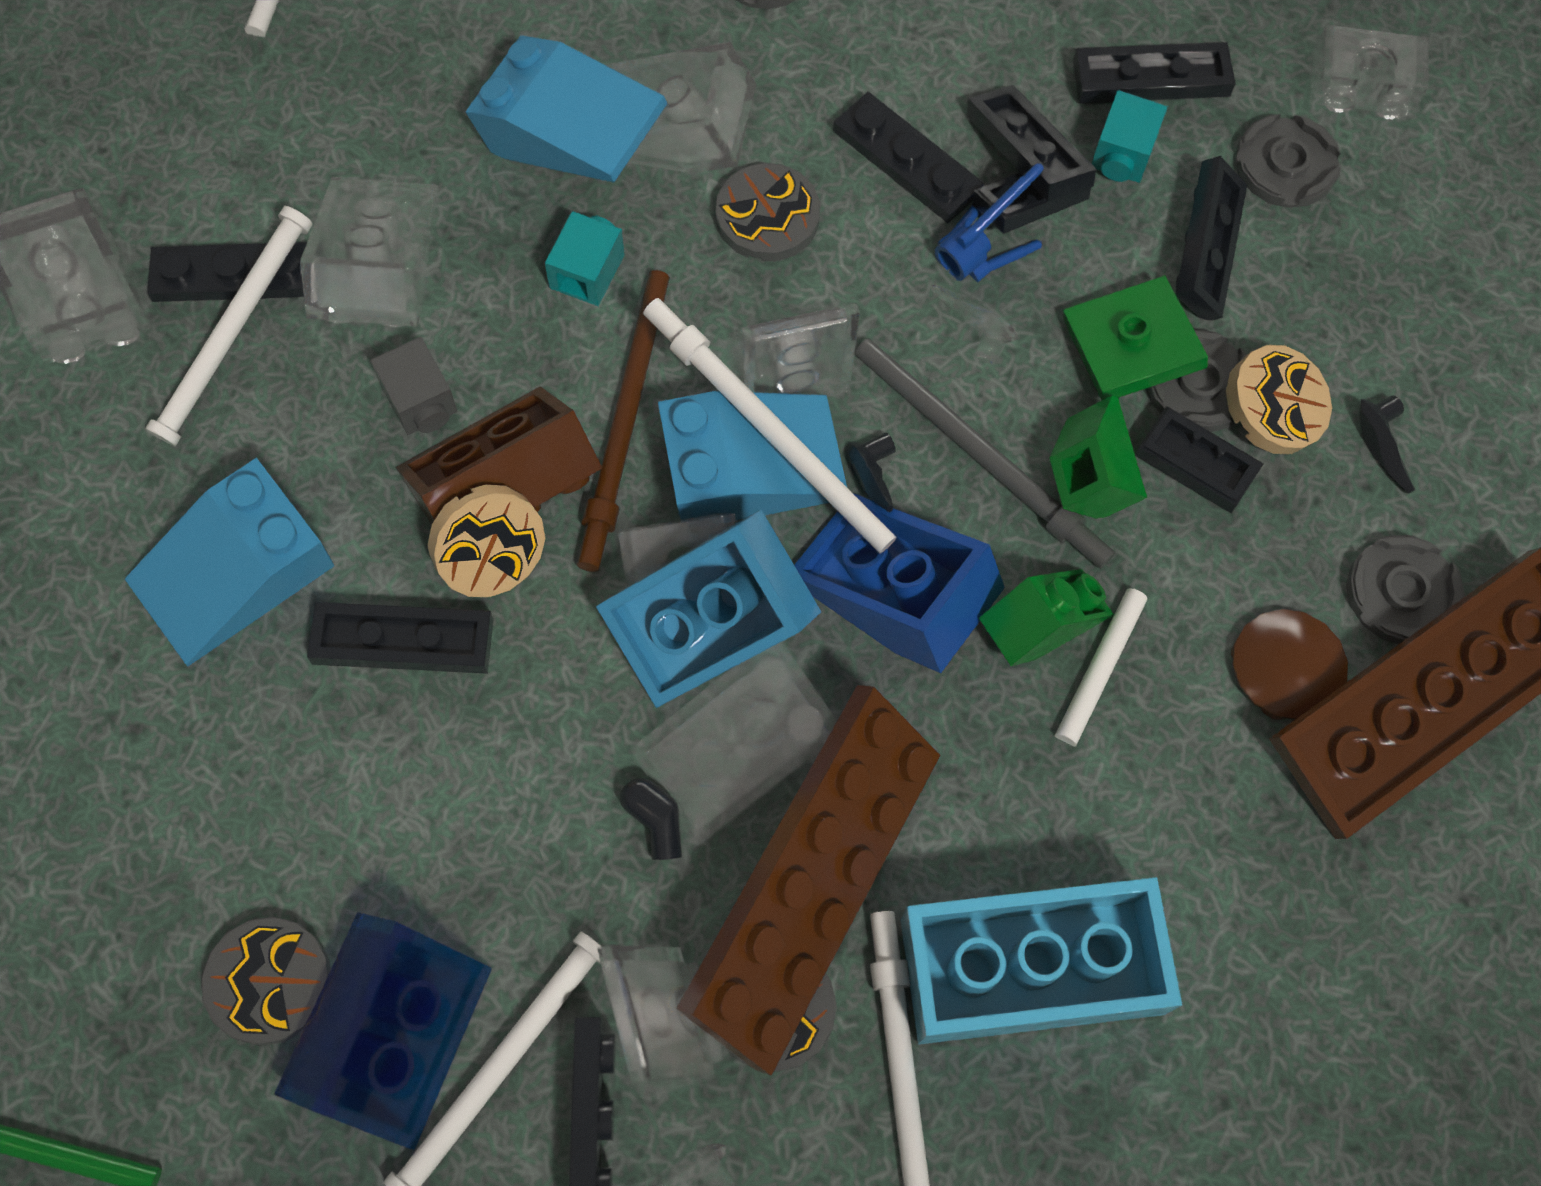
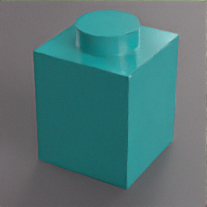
M1118 90L1091 164L1096 169L1101 170L1104 176L1113 181L1123 182L1131 180L1140 183L1168 106Z
M572 211L545 261L549 288L599 307L625 255L622 229L616 227L603 217H588Z

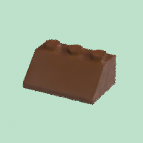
M542 387L536 388L395 467L431 525L444 505L456 496L460 500L465 495L473 493L472 488L482 485L507 486L524 495L538 512L541 509V504L559 493L569 494L581 489L589 482L590 475L603 469L574 410Z

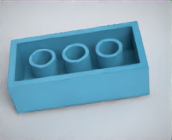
M1157 877L912 905L906 907L900 919L918 1045L1162 1016L1182 1006Z

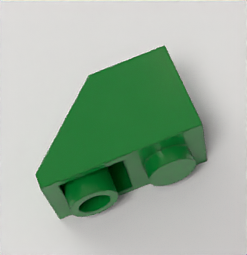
M1111 395L1066 420L1049 457L1064 510L1098 519L1108 517L1147 498L1118 397Z
M1083 569L1027 577L979 617V619L1010 666L1037 660L1109 619L1114 614L1105 602L1106 594L1100 583L1094 577L1085 573Z

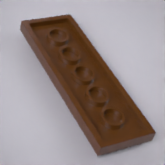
M1541 547L1527 551L1269 738L1335 839H1348L1541 694Z
M856 686L676 1008L754 1070L772 1076L940 757V754L875 687Z

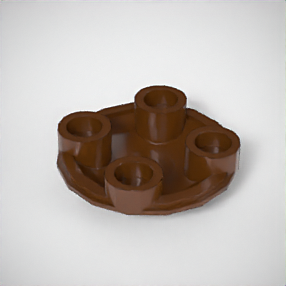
M1280 609L1262 613L1244 626L1231 649L1232 666L1239 687L1254 705L1261 708L1263 713L1272 719L1283 720L1288 718L1295 720L1347 682L1348 660L1341 641L1325 623L1305 612Z

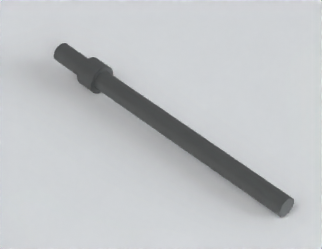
M867 338L858 346L855 356L1046 521L1045 529L1062 544L1066 540L1070 542L1099 569H1102L1112 559L1116 552L1083 524L1085 518L1081 514L1064 510L1060 503L872 340Z

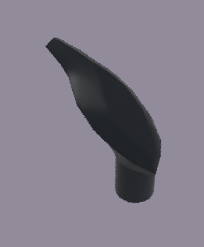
M1389 396L1377 404L1361 399L1360 425L1370 451L1391 478L1408 494L1415 491V488L1399 453L1397 440L1392 434L1388 423L1403 413L1404 405L1402 401L1396 396Z
M883 433L863 444L848 442L846 453L861 487L875 503L891 513L893 510L892 499L882 478V468L876 463L896 452L891 436L888 433Z

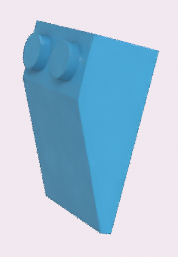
M520 35L494 73L481 87L480 92L465 112L490 152L503 159L614 183L668 103L665 97L658 92L562 42Z
M720 391L658 402L676 503L683 529L745 519L761 509L765 515L829 503ZM754 393L847 487L827 395Z
M255 458L209 488L126 576L125 581L188 667L335 565L321 541L263 465Z
M762 509L596 606L656 708L799 633L821 613L820 608Z

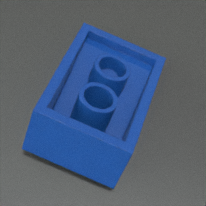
M854 494L897 537L896 540L880 554L837 511L794 566L815 599L895 654L942 673L980 622L979 617L989 610L1005 588L990 544L894 508L891 513L887 512L873 500Z

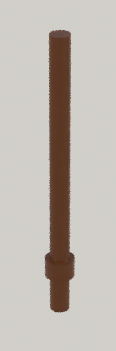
M652 270L648 274L601 464L603 469L599 473L594 497L586 501L581 521L586 529L577 561V566L585 571H599L608 532H614L620 508L615 502L657 333V328L644 316L643 312L654 299L660 298L663 302L665 300L670 277L663 271Z

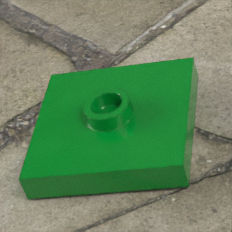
M1166 275L1063 309L1064 322L1101 401L1111 395L1119 398L1206 369L1208 366V355Z

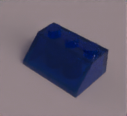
M357 912L274 1095L415 1151L492 968L396 921Z

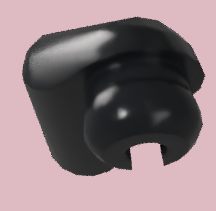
M637 778L628 782L620 792V803L628 814L650 829L652 860L681 858L679 807L676 800L650 780Z

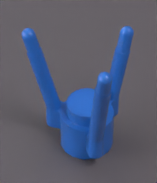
M1036 163L1027 173L1021 176L975 223L973 222L980 215V212L972 205L951 232L938 241V245L934 249L937 261L946 270L951 269L949 273L958 281H962L970 275L978 283L991 271L1025 257L1027 254L1042 247L1040 240H1034L987 260V253L991 250V243L983 232L1043 172L1044 167L1042 164Z

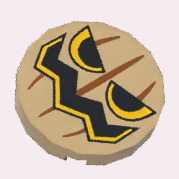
M1266 345L1247 354L1230 372L1226 388L1229 413L1235 424L1241 422L1244 429L1249 432L1244 436L1253 445L1272 454H1293L1318 441L1329 427L1332 412L1329 387L1320 370L1304 354L1287 346Z
M482 485L472 488L473 493L465 495L460 500L456 496L444 505L432 523L428 540V550L435 570L451 589L468 597H492L513 589L530 575L541 559L545 542L542 518L524 495L507 486Z

